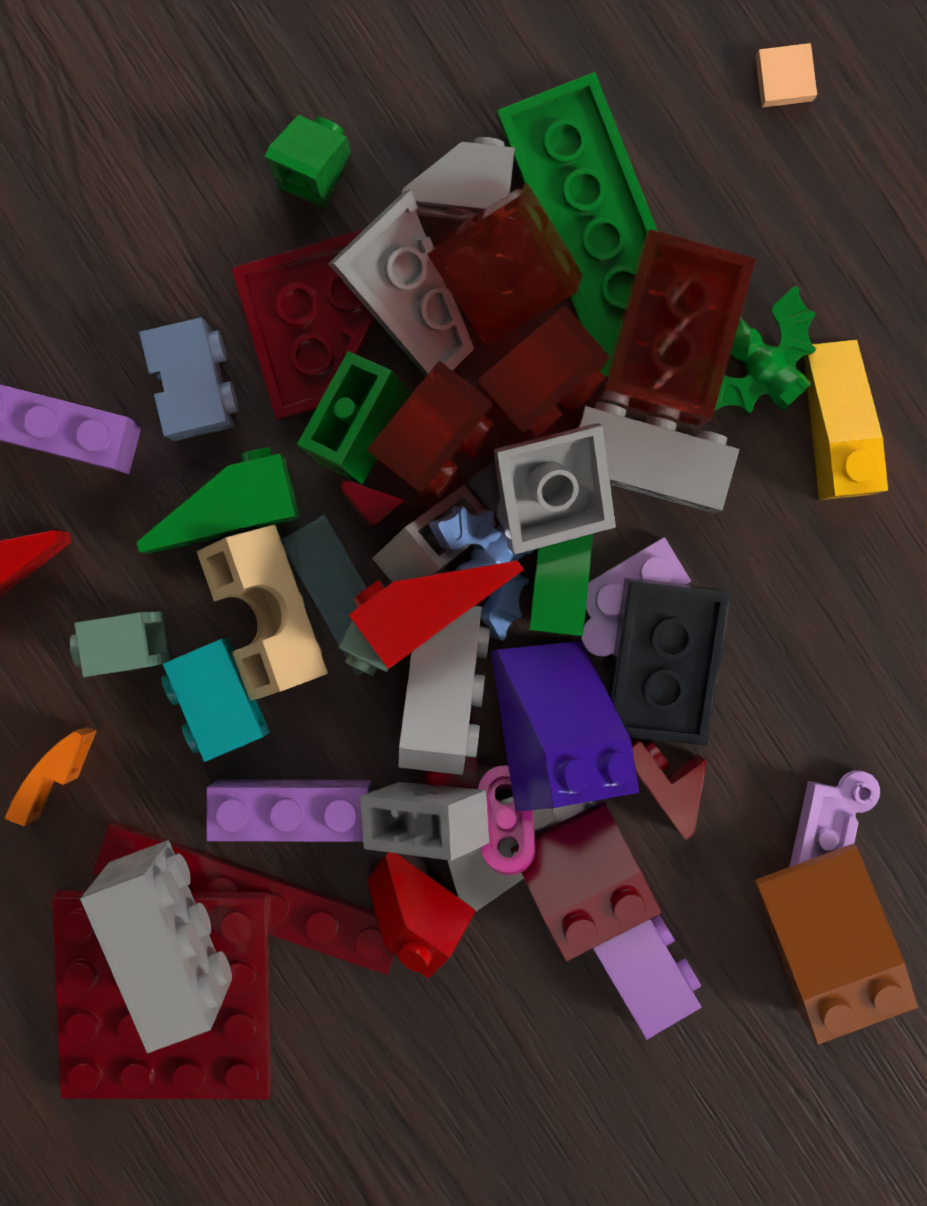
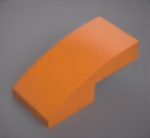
M89 727L76 730L48 751L20 786L4 819L21 826H26L39 819L54 781L65 785L78 778L97 730Z

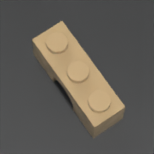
M276 525L229 536L197 551L213 600L218 601L228 597H236L245 601L255 613L257 619L255 639L250 645L232 651L249 701L286 690L328 674L322 658L320 645L316 641L305 610L303 597L298 590L287 559L286 549L281 542Z

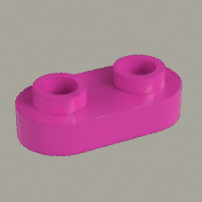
M503 765L494 767L485 773L478 786V789L486 790L489 844L481 847V853L486 864L496 873L515 875L527 869L533 861L535 855L533 810L515 812L514 800L509 804H501L496 800L499 790L503 788L512 789L509 767ZM506 840L515 841L519 845L518 852L513 857H503L499 853V847L502 842Z

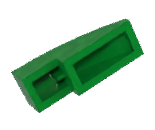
M593 534L537 548L529 630L583 636Z

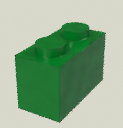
M348 351L297 445L320 465L363 485L412 394L392 370Z

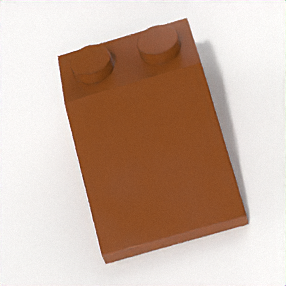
M854 843L755 880L797 1011L818 1045L918 1008L905 962L862 857Z

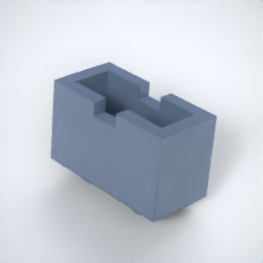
M200 317L139 332L148 372L150 375L157 374V378L159 381H162L164 392L154 394L163 435L175 442L234 428L231 414L239 412V407L232 382L223 381L219 363L227 361V355L220 331H212L206 321Z

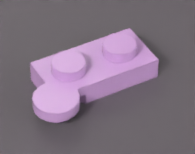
M665 537L660 538L589 581L586 611L591 618L584 623L581 640L584 647L590 653L597 656H607L614 653L625 578L683 585L691 582Z
M853 770L846 773L840 779L837 787L808 781L789 867L855 842L859 823L855 818L856 813H864L871 810L877 804L880 797V786L873 775L861 770Z

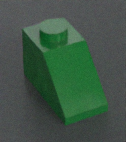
M298 114L269 146L264 156L278 188L326 209L351 155L348 139L343 135L344 130L326 118L316 116L314 121Z

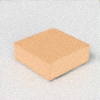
M811 43L759 49L755 58L762 108L811 102L816 98L817 88Z

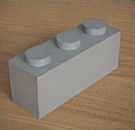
M596 402L595 408L585 406L581 412L577 428L595 423H600L603 426L610 485L712 514L723 511L740 450L727 446V437L705 430H697L696 436L675 431L677 426L675 422L655 416H647L645 422L625 417L626 409L610 403Z
M472 607L412 651L399 745V768L463 775L465 757H476L480 725L469 724L471 706H482L485 675L475 674L476 658H487L490 627L480 626L482 607Z

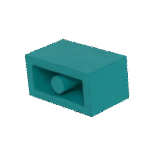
M230 637L217 640L163 663L167 674L161 678L165 693L173 705L180 704L187 723L182 725L185 740L194 754L200 752L204 762L260 739L270 732L257 700L249 701L232 651H235Z

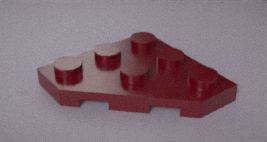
M364 229L231 268L278 422L316 410L347 352L358 354L376 321L373 315L329 265Z

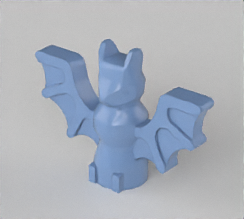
M453 506L451 513L447 517L429 522V526L442 548L455 551L468 544H473L475 547L471 553V560L462 563L457 567L456 571L517 561L526 554H531L534 550L514 555L507 547L505 529L501 524L496 529L493 525V511L481 510L478 514L471 515L467 512L466 508ZM517 574L490 594L488 601L481 610V620L485 627H490V636L492 638L504 641L509 625L516 618L522 617V612L519 609V596L523 587L529 583L528 578Z

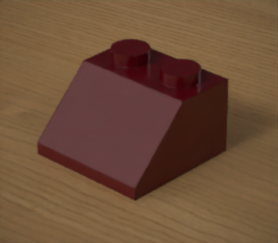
M604 801L535 836V855L533 861L521 873L566 962L661 914L639 866ZM519 845L510 848L513 856L518 852Z

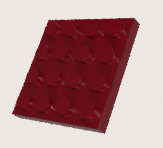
M58 891L53 896L52 913L61 1099L269 1100L272 1091L267 892L191 891L195 903H202L209 915L211 922L210 939L216 953L221 951L226 956L232 973V981L211 1030L150 1053L146 1052L80 900L86 891Z

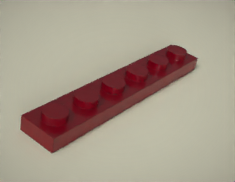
M113 821L108 825L92 873L99 875L109 862L162 843L168 839ZM169 840L174 854H181L187 863L191 882L188 885L190 891L267 892L269 935L388 975L394 954L385 948L374 910Z

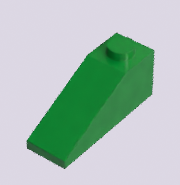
M261 448L240 454L241 463L228 465L136 543L139 553L153 554L301 519L287 459L280 453L272 455L271 448Z

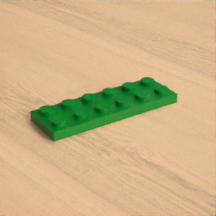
M590 73L497 110V120L508 147L515 148L514 163L608 402L617 405L708 369L711 365L596 73Z

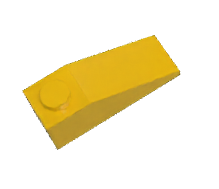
M849 340L812 344L816 351L811 355L804 356L806 378L812 383L807 390L819 500L867 496L888 491L883 436L858 341Z

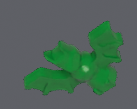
M797 286L792 287L772 307L771 315L780 333V344L777 348L765 345L760 333L756 329L750 328L735 313L732 317L738 325L727 336L720 331L715 332L714 335L728 348L732 357L745 364L747 376L744 378H733L710 368L687 388V393L705 400L712 412L725 406H737L745 410L747 414H750L753 411L755 401L762 395H769L771 400L784 411L812 384L796 369V363L801 357L811 355L816 351L808 336L809 325L815 317V312L810 311L803 304L799 295V288Z

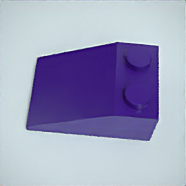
M582 641L491 651L515 812L552 809L639 793L631 739Z

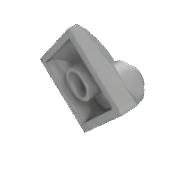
M600 423L494 449L500 497L497 506V517L501 526L505 529L507 547L514 555L616 527L603 426Z

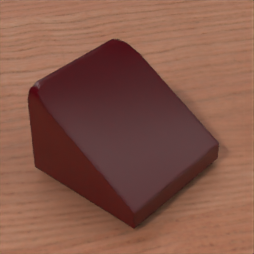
M348 480L340 484L342 487L340 490L373 528L380 527L406 504L403 499Z

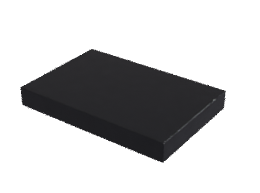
M625 578L608 695L630 738L707 746L732 592L726 589Z

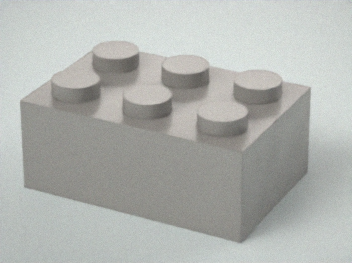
M169 840L109 862L80 898L147 1053L211 1030L232 981V973L226 956L221 951L216 953L210 939L211 922L209 915L202 903H195L188 887L191 878L187 863L181 854H174Z

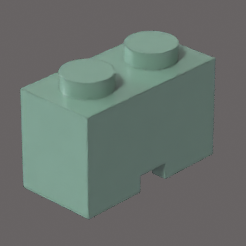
M163 611L139 612L74 623L76 634L70 637V651L75 666L81 667L83 677L146 668L171 660Z

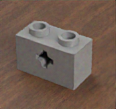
M398 782L360 796L364 849L454 860L489 844L486 790Z

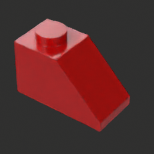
M388 852L366 879L385 948L396 955L406 968L419 972L429 979L451 957L476 910L397 853Z

